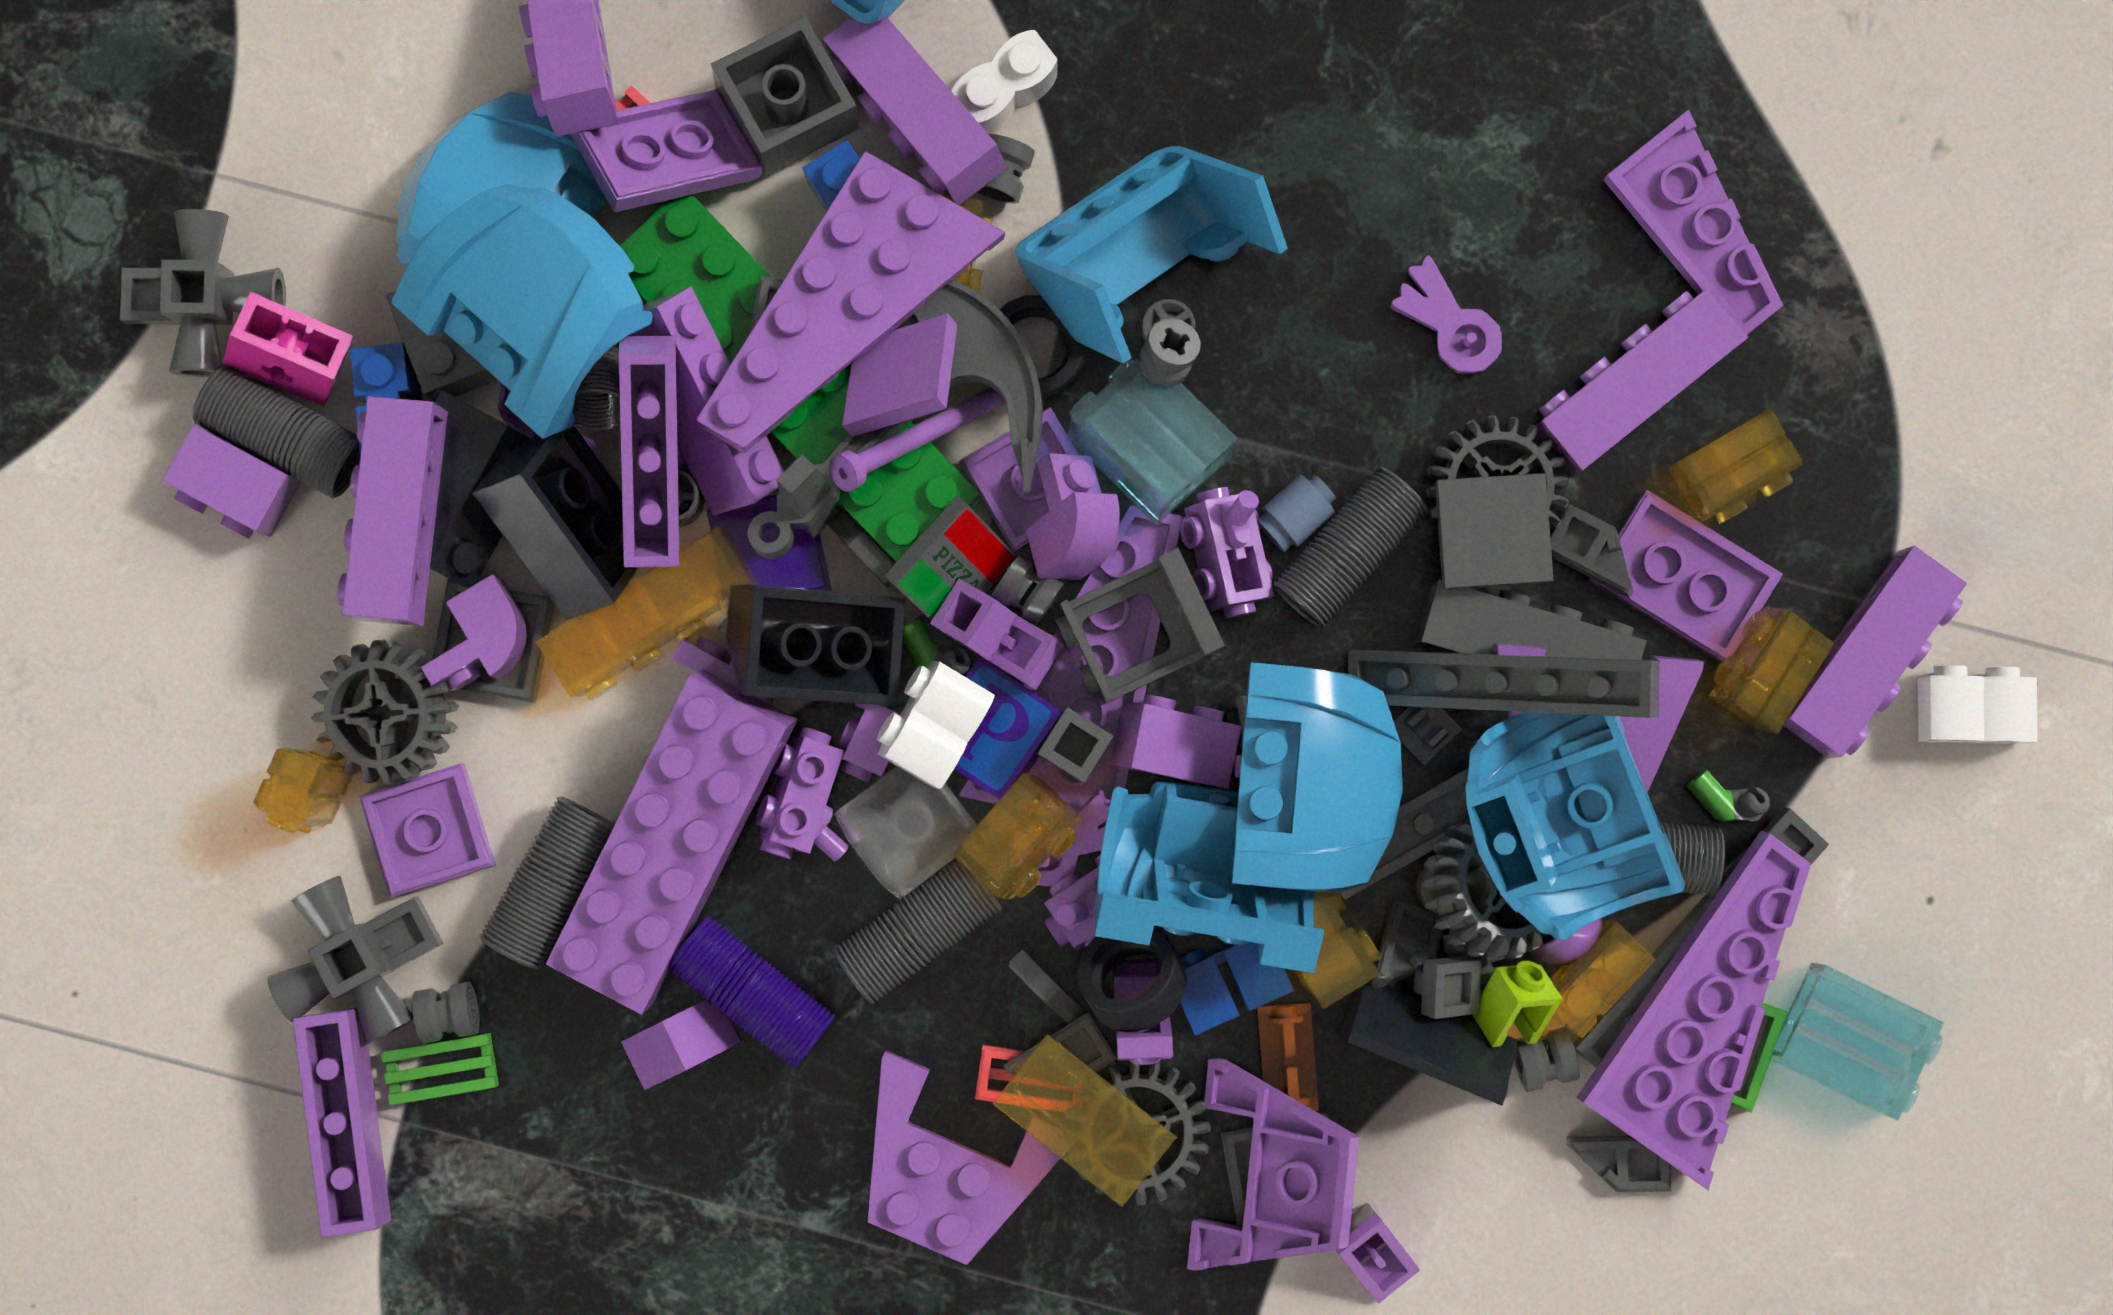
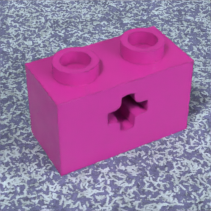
M250 292L229 335L222 364L324 407L344 365L353 336Z

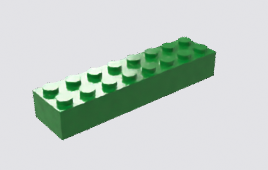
M693 195L668 200L620 245L634 266L629 277L640 298L646 304L692 287L730 364H732L749 337L760 276H771ZM852 362L838 373V377L823 389L820 388L795 408V412L770 432L795 460L802 454L813 465L822 464L848 435V431L842 426ZM910 421L898 433L914 426V424ZM929 442L866 474L865 483L850 492L840 489L839 500L837 501L841 508L896 563L956 496L967 503L972 509L981 502V496L940 451Z

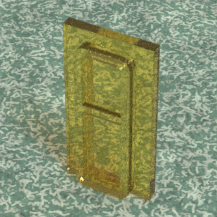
M1048 1034L1026 1061L1018 1066L1015 1075L993 1102L997 1108L1120 1206L1126 1203L1144 1178L1152 1173L1154 1165L1176 1139L1172 1132Z

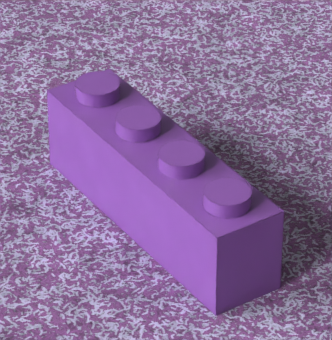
M527 0L526 5L519 6L527 38H533V44L525 45V53L532 77H538L539 80L538 84L530 86L534 107L539 118L548 116L555 137L619 123L599 0Z
M850 17L822 38L832 57L830 60L844 85L848 87L852 84L861 94L856 98V101L874 124L882 119L891 131L886 136L904 160L913 155L922 168L917 173L928 188L939 194L944 192L952 202L961 205L1007 169L995 141L888 18L870 24H863Z
M692 287L647 303L643 306V310L651 311L653 315L651 325L628 336H675L677 446L712 514L717 515L758 502L778 488L776 480L784 473L767 436L743 453L701 429L696 423V419L731 364Z
M1708 288L1694 299L1688 291L1683 293L1662 310V313L1668 319L1653 332L1647 324L1643 325L1621 343L1627 351L1612 365L1606 357L1602 358L1580 376L1586 386L1571 398L1565 390H1562L1539 409L1545 418L1536 425L1538 428L1537 434L1543 441L1548 438L1553 440L1554 446L1550 450L1556 457L1562 456L1564 458L1565 464L1563 466L1572 477L1583 471L1748 338Z
M627 336L619 341L624 567L679 566L675 336Z
M368 396L366 411H362L359 415L357 437L358 441L362 444L360 465H356L353 468L351 475V493L356 498L354 517L348 520L344 532V545L346 551L349 552L347 573L341 575L338 584V602L343 606L342 615L359 621L423 626L448 411L434 402Z
M1915 545L1899 550L1776 721L1827 758L1843 757L1845 753L1848 755L1855 753L1870 732L1865 727L1876 710L1883 712L1888 708L1898 695L1901 687L1896 682L1907 667L1914 669L1929 652L1932 644L1927 639L1938 624L1945 626L1960 609L1963 601L1958 596L1967 583Z
M349 1008L293 1018L321 1238L376 1230L391 1221L369 1047L365 1041L357 1009Z

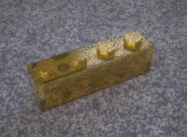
M716 527L679 551V566L651 568L629 582L614 604L574 617L536 641L569 697H583L587 695L589 700H593L610 691L618 684L614 676L630 666L637 672L651 665L662 657L659 648L675 638L680 643L681 640L688 641L697 636L708 627L704 620L720 609L727 615L730 585H760L727 530Z

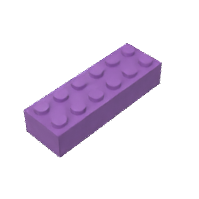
M703 669L689 675L546 965L641 1015L654 1004L671 972L668 971L671 960L688 939L798 719L755 696H743L738 687Z

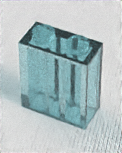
M1129 359L1125 363H1120L1108 377L1110 384L1099 394L1095 395L1093 392H1089L1073 406L1069 413L1072 418L1070 420L1068 438L1086 456H1092L1093 463L1157 526L1232 458L1238 438L1182 383L1170 387L1156 385L1147 380L1141 373L1138 359L1135 362Z
M1811 962L1786 1015L1770 1061L1882 1116L1898 1121L1902 1112L1907 1113L1910 1111L1917 1100L1920 1086L1916 1082L1924 1065L1930 1064L1936 1058L1941 1048L1943 1038L1939 1033L1944 1022L1834 968Z

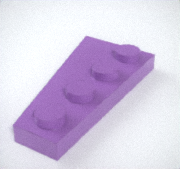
M1687 110L1611 171L1603 180L1695 292L1699 295L1708 288L1747 335L1780 309L1783 304L1754 244L1749 243L1739 222L1741 217L1732 198L1728 199L1715 173L1718 169L1709 150H1704L1695 131L1697 127L1690 111Z

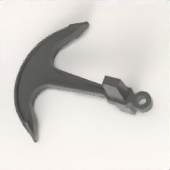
M950 280L927 299L925 305L916 311L912 317L917 322H922L948 313L957 324L949 388L959 383L978 382L989 385L1001 394L1008 408L1011 443L1023 479L1024 493H1031V482L1040 451L1043 418L1041 390L1034 363L1018 331L993 303L963 283ZM911 420L853 437L848 433L822 464L813 465L801 454L776 480L779 488L777 512L767 511L760 513L749 524L748 539L756 553L769 559L783 556L793 545L794 535L792 529H804L815 538L838 514L836 502L839 500L840 488L834 483L830 475L829 463L831 458L846 450L858 454L894 436ZM773 527L780 530V535L774 542L767 543L762 541V534L768 528Z

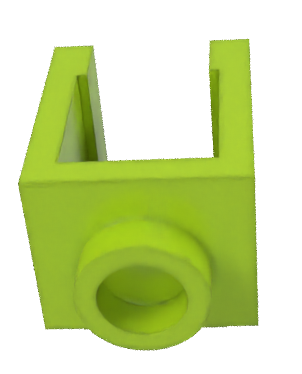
M1521 961L1517 966L1496 967L1479 998V1012L1472 1015L1492 1047L1502 1046L1513 1022L1526 1043L1533 1044L1537 1043L1563 998L1541 965L1531 961Z

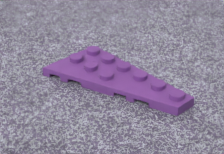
M1130 505L1119 524L1116 541L1109 556L1099 567L1091 572L1076 598L1157 561L1159 556L1176 549L1183 516ZM1138 594L1087 618L1083 622L1082 628L1103 673L1108 676H1115L1153 658L1161 620L1150 598L1145 594ZM1057 629L1053 636L1064 644L1062 650L1036 690L1026 684L1024 686L1062 712L1068 707L1114 737L1084 784L1039 756L1028 774L1018 778L1003 802L970 779L966 782L959 796L1070 820L1092 794L1100 788L1104 791L1105 798L1111 800L1112 792L1117 786L1125 789L1129 769L1111 765L1123 702L1143 703L1147 685L1105 704L1101 694L1091 698L1078 671V668L1086 665L1078 645L1068 649L1059 629Z

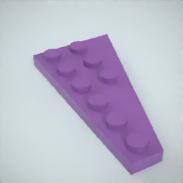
M865 151L696 419L697 426L743 453L747 452L795 412V408L820 388L823 389L838 377V373L858 356L862 357L924 306L925 301L950 280L953 282L984 252L990 251L1004 240L1005 232Z
M1762 830L1576 1097L1708 1191L1714 1174L1710 1170L1718 1143H1724L1729 1127L1725 1120L1734 1092L1741 1089L1765 1009L1761 1006L1769 980H1775L1780 961L1776 958L1786 928L1792 926L1811 863L1776 837Z

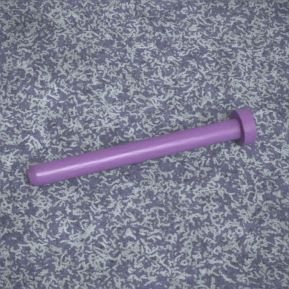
M990 387L858 454L846 450L833 456L829 463L830 475L834 483L841 490L846 492L853 491L865 483L866 474L1006 403L1001 394Z

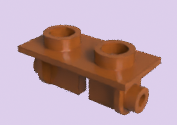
M1311 1003L1258 1007L1262 1080L1312 1110L1319 1111Z

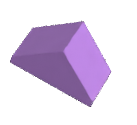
M704 1000L621 1043L644 1090L733 1047L742 1042L733 1022H731V1018H727L725 1013H721L720 1009L715 1008V1005H710V1001Z
M1368 1203L1351 1215L1348 1247L1336 1250V1252L1379 1304L1419 1272L1420 1269Z

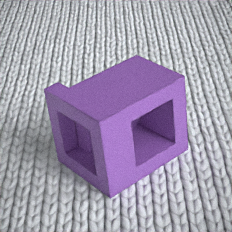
M856 703L855 706L865 711L860 720L852 716L843 732L839 746L847 750L842 758L844 761L840 770L869 783L873 773L885 778L891 762L878 755L882 743L877 740V736L886 719L895 711L881 705Z

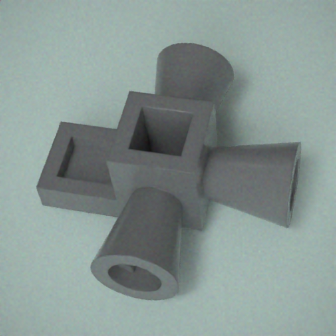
M182 209L174 211L182 260H161V268H122L120 321L126 324L180 325L169 372L190 377H210L216 369L223 366L216 325H233V312H241L250 292L286 307V286L280 268L234 276L231 270L218 262L229 216L212 210Z
M341 876L326 880L291 900L324 942L308 950L313 962L274 973L267 977L268 986L274 1001L290 1022L293 1023V1018L304 1016L329 994L332 999L350 994L353 995L367 1045L414 1021L413 1014L382 977L444 944L419 897H413L367 923L356 925Z

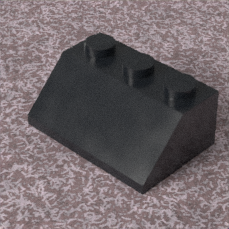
M437 388L430 402H434L448 411L430 569L466 588H470L476 584L503 535L473 495V492L498 461L525 443L530 437Z
M572 426L543 439L538 434L534 435L498 461L473 492V495L482 505L485 512L490 516L566 620L614 604L639 568L624 567L622 492L576 427Z
M730 585L726 640L741 694L743 696L898 706L906 598L760 585Z
M1360 975L1338 1029V1036L1348 1043L1496 1104L1503 1105L1510 1080L1517 1039L1507 1036L1502 1046L1492 1047L1475 1018L1473 1021L1462 1016L1439 1019L1430 1018L1421 1014V999L1404 993L1407 982L1399 980L1377 989L1370 986L1372 979Z

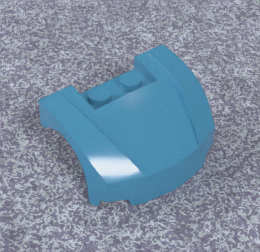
M508 92L472 109L450 123L420 154L400 192L396 205V210L399 211L396 241L399 246L396 252L397 258L402 265L408 264L422 242L449 214L482 191L501 185L511 184L528 189H548L561 195L594 219L607 202V199L571 135L555 137L548 116L538 117L532 95Z
M511 184L482 191L438 224L412 257L391 301L399 311L427 336L444 331L506 386L511 392L504 405L542 439L573 426L575 417L572 411L575 394L590 369L612 346L628 335L651 325L653 319L651 311L643 310V302L629 277V274L634 269L632 262L624 250L593 217L561 195L548 189H528Z
M1251 662L1248 673L1230 884L1341 894L1368 883L1393 836L1403 791L1401 742L1384 692L1351 674Z
M1523 712L1489 728L1470 751L1468 781L1466 783V803L1478 854L1501 896L1515 912L1523 915L1541 933L1550 934L1553 938L1559 940H1568L1582 927L1619 910L1683 892L1686 884L1667 835L1662 832L1624 735L1625 728L1620 716Z
M1155 782L1149 794H1128L1127 789L1119 786L1113 790L1099 865L1095 899V936L1150 945L1154 926H1160L1175 935L1188 936L1195 932L1217 936L1220 940L1233 945H1245L1248 942L1258 943L1259 963L1261 965L1314 973L1324 937V930L1314 927L1315 891L1230 884L1238 792L1218 787L1178 782Z

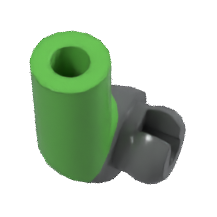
M922 619L911 622L903 627V642L916 669L920 665L927 668L932 661H938L965 676L971 667V657L967 650L959 646L951 648L934 644Z
M1707 769L1694 777L1686 786L1712 817L1721 823H1752L1759 820L1770 807L1769 796L1763 789L1750 787L1749 789L1725 790Z

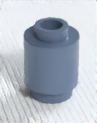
M1299 474L1262 507L1264 514L1260 516L1257 522L1261 525L1260 529L1282 552H1285L1292 545L1299 547L1335 514L1330 504L1336 497L1318 476L1314 475L1308 480Z

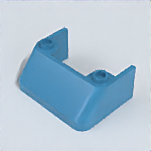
M1171 146L1151 153L1027 236L1018 244L1015 253L1023 273L1073 339L1116 361L1125 363L1131 359V355L1120 329L1124 319L1117 304L1190 254L1199 258L1209 259L1213 262H1219L1234 256L1238 248L1247 242L1281 254L1288 248L1263 175L1185 147Z

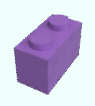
M194 424L162 480L178 489L174 496L175 500L202 514L207 506L212 507L224 514L220 524L249 539L254 531L269 537L272 536L301 481Z
M1147 694L1144 695L1143 703L1123 702L1111 765L1194 784L1229 789L1241 726L1222 722L1223 711L1194 705L1191 714L1174 711L1175 700Z

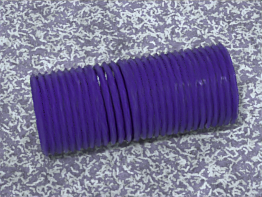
M707 917L675 954L669 964L668 971L676 974V978L680 977V981L689 984V988L697 991V995L701 994L705 1001H710V1005H715L716 1009H720L721 1013H725L727 1018H731V1022L735 1021V1025L744 1028V1032L748 1031V1035L756 1038L757 1042L761 1041V1045H765V1049L769 1048V1052L778 1055V1059L782 1058V1062L790 1065L791 1069L795 1068L833 1021L835 1013L831 1014L830 1010L822 1007V1003L818 1004V1000L810 997L809 993L805 994V990H801V987H797V983L793 984L792 980L784 977V973L780 974V970L772 967L771 963L768 964V960L763 961V956L758 957L757 952L752 954L753 949H747L748 945L746 943L742 944V940L734 937V933L730 934L729 930L721 927V923L717 924V920H713V917Z

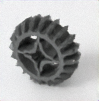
M1492 415L1486 418L1483 433L1475 420H1471L1465 424V434L1468 440L1456 431H1452L1446 437L1448 444L1454 452L1440 446L1434 451L1433 456L1445 466H1429L1427 468L1426 477L1435 481L1456 479V474L1462 461L1469 468L1467 474L1470 478L1507 476L1511 472H1515V475H1525L1531 469L1534 474L1546 473L1549 526L1551 529L1559 527L1561 520L1549 509L1561 510L1568 506V499L1554 494V490L1568 487L1570 479L1564 476L1554 477L1553 471L1562 467L1565 464V460L1561 456L1548 461L1545 453L1552 449L1554 442L1548 438L1539 446L1534 444L1532 440L1538 432L1536 426L1530 425L1523 432L1522 436L1518 435V419L1510 417L1502 432L1500 431L1497 417ZM1501 447L1515 452L1520 458L1511 465L1500 466L1492 462L1487 456L1482 458L1476 449ZM1435 486L1429 487L1424 491L1425 498L1436 499ZM1437 506L1429 511L1431 519H1438Z
M385 639L372 641L370 648L365 644H358L351 648V657L339 655L333 660L337 672L326 671L320 676L329 690L317 691L312 696L318 703L324 704V711L314 713L311 719L317 723L324 722L326 731L321 732L316 740L320 743L332 741L334 745L327 759L334 762L346 758L343 773L354 775L361 771L362 782L374 783L381 777L383 784L392 785L398 783L400 777L406 781L418 778L420 775L419 768L423 770L434 768L437 761L433 753L443 754L450 748L441 734L456 732L458 727L453 722L446 720V714L457 711L459 705L456 702H445L444 693L451 691L447 682L431 686L421 669L425 665L427 652L423 649L413 650L409 654L408 643L397 641L393 642L390 647ZM369 674L370 682L365 683V695L362 702L357 706H352L359 684ZM395 674L410 686L417 700H412L402 691L400 679L395 678ZM388 706L390 710H403V713L382 718L381 714L370 715L368 711ZM414 718H419L418 728L413 740L402 751L401 742L406 740L405 732L408 723ZM355 725L365 729L369 736L370 745L363 740Z
M1470 818L1465 819L1464 823L1450 826L1445 831V837L1437 839L1435 844L1431 845L1436 855L1429 857L1423 864L1433 874L1432 877L1425 879L1420 885L1431 890L1433 893V899L1429 900L1424 908L1430 910L1437 909L1440 916L1433 928L1440 930L1449 928L1450 934L1447 945L1459 946L1464 944L1465 956L1477 957L1482 955L1484 961L1495 962L1505 958L1512 960L1522 957L1523 953L1536 950L1539 945L1543 944L1542 937L1549 936L1550 934L1541 933L1523 915L1515 912L1501 896L1480 855L1475 851L1477 846ZM1494 914L1497 918L1505 917L1511 924L1505 929L1490 923L1487 919L1489 915Z
M1128 1060L1130 1073L1120 1075L1119 1066L1116 1061L1108 1064V1071L1112 1077L1111 1080L1105 1083L1097 1072L1089 1076L1091 1083L1097 1088L1093 1095L1080 1087L1075 1091V1096L1087 1105L1084 1110L1074 1107L1067 1109L1066 1116L1081 1122V1127L1065 1129V1139L1070 1141L1082 1140V1145L1068 1152L1070 1161H1079L1087 1157L1089 1162L1080 1169V1178L1086 1180L1098 1172L1101 1176L1096 1182L1095 1192L1100 1195L1108 1189L1111 1182L1117 1184L1114 1198L1118 1203L1124 1202L1127 1188H1135L1137 1204L1145 1205L1147 1199L1145 1188L1153 1186L1159 1201L1166 1200L1167 1192L1163 1182L1170 1179L1173 1185L1181 1191L1186 1187V1183L1178 1173L1180 1168L1183 1167L1192 1174H1198L1200 1171L1199 1164L1188 1157L1190 1151L1197 1154L1208 1153V1145L1202 1141L1195 1140L1194 1134L1210 1132V1124L1208 1121H1193L1192 1116L1206 1110L1205 1102L1203 1100H1196L1189 1104L1186 1103L1185 1099L1193 1094L1196 1087L1189 1081L1184 1083L1179 1089H1175L1173 1085L1178 1080L1180 1074L1179 1070L1175 1067L1169 1069L1164 1079L1157 1077L1160 1070V1062L1148 1064L1147 1074L1139 1073V1064L1131 1063ZM1130 1087H1146L1156 1090L1169 1098L1176 1107L1163 1111V1109L1154 1112L1144 1111L1136 1104ZM1115 1094L1121 1111L1120 1120L1116 1126L1105 1131L1104 1135L1092 1139V1125L1098 1109L1107 1098ZM1127 1105H1130L1134 1117H1138L1142 1125L1148 1123L1152 1125V1132H1145L1148 1138L1145 1141L1148 1155L1143 1154L1140 1143L1137 1144L1133 1136L1126 1138L1122 1136V1129H1129L1126 1123L1130 1120L1126 1109ZM1182 1122L1179 1145L1173 1156L1160 1167L1154 1152L1155 1141L1159 1135L1170 1130L1171 1126ZM1109 1150L1111 1153L1117 1150H1129L1138 1157L1145 1173L1135 1174L1120 1171L1109 1165L1100 1154Z

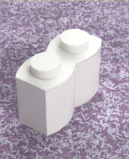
M1028 30L1013 36L1005 42L996 53L992 62L980 64L962 75L955 83L951 92L988 134H993L1010 120L1016 107H1023L1034 103L1050 90L1057 78V57L1035 30Z
M932 661L927 668L920 665L908 681L904 693L910 697L900 715L895 712L891 713L882 725L877 736V740L882 743L878 755L931 787L941 789L957 765L967 742L985 717L995 695L945 664Z
M1934 666V675L1918 678V742L2028 744L2037 742V678L2020 677V667L1986 668V677L1967 676V666Z

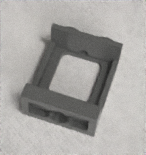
M1179 548L1159 556L1157 561L1074 600L1061 602L1060 609L1063 616L1055 619L1068 649L1078 645L1086 665L1078 668V671L1091 698L1101 694L1105 704L1223 649L1225 646ZM1145 594L1152 601L1170 640V647L1166 652L1122 673L1108 676L1101 670L1083 632V622L1087 618L1135 595Z

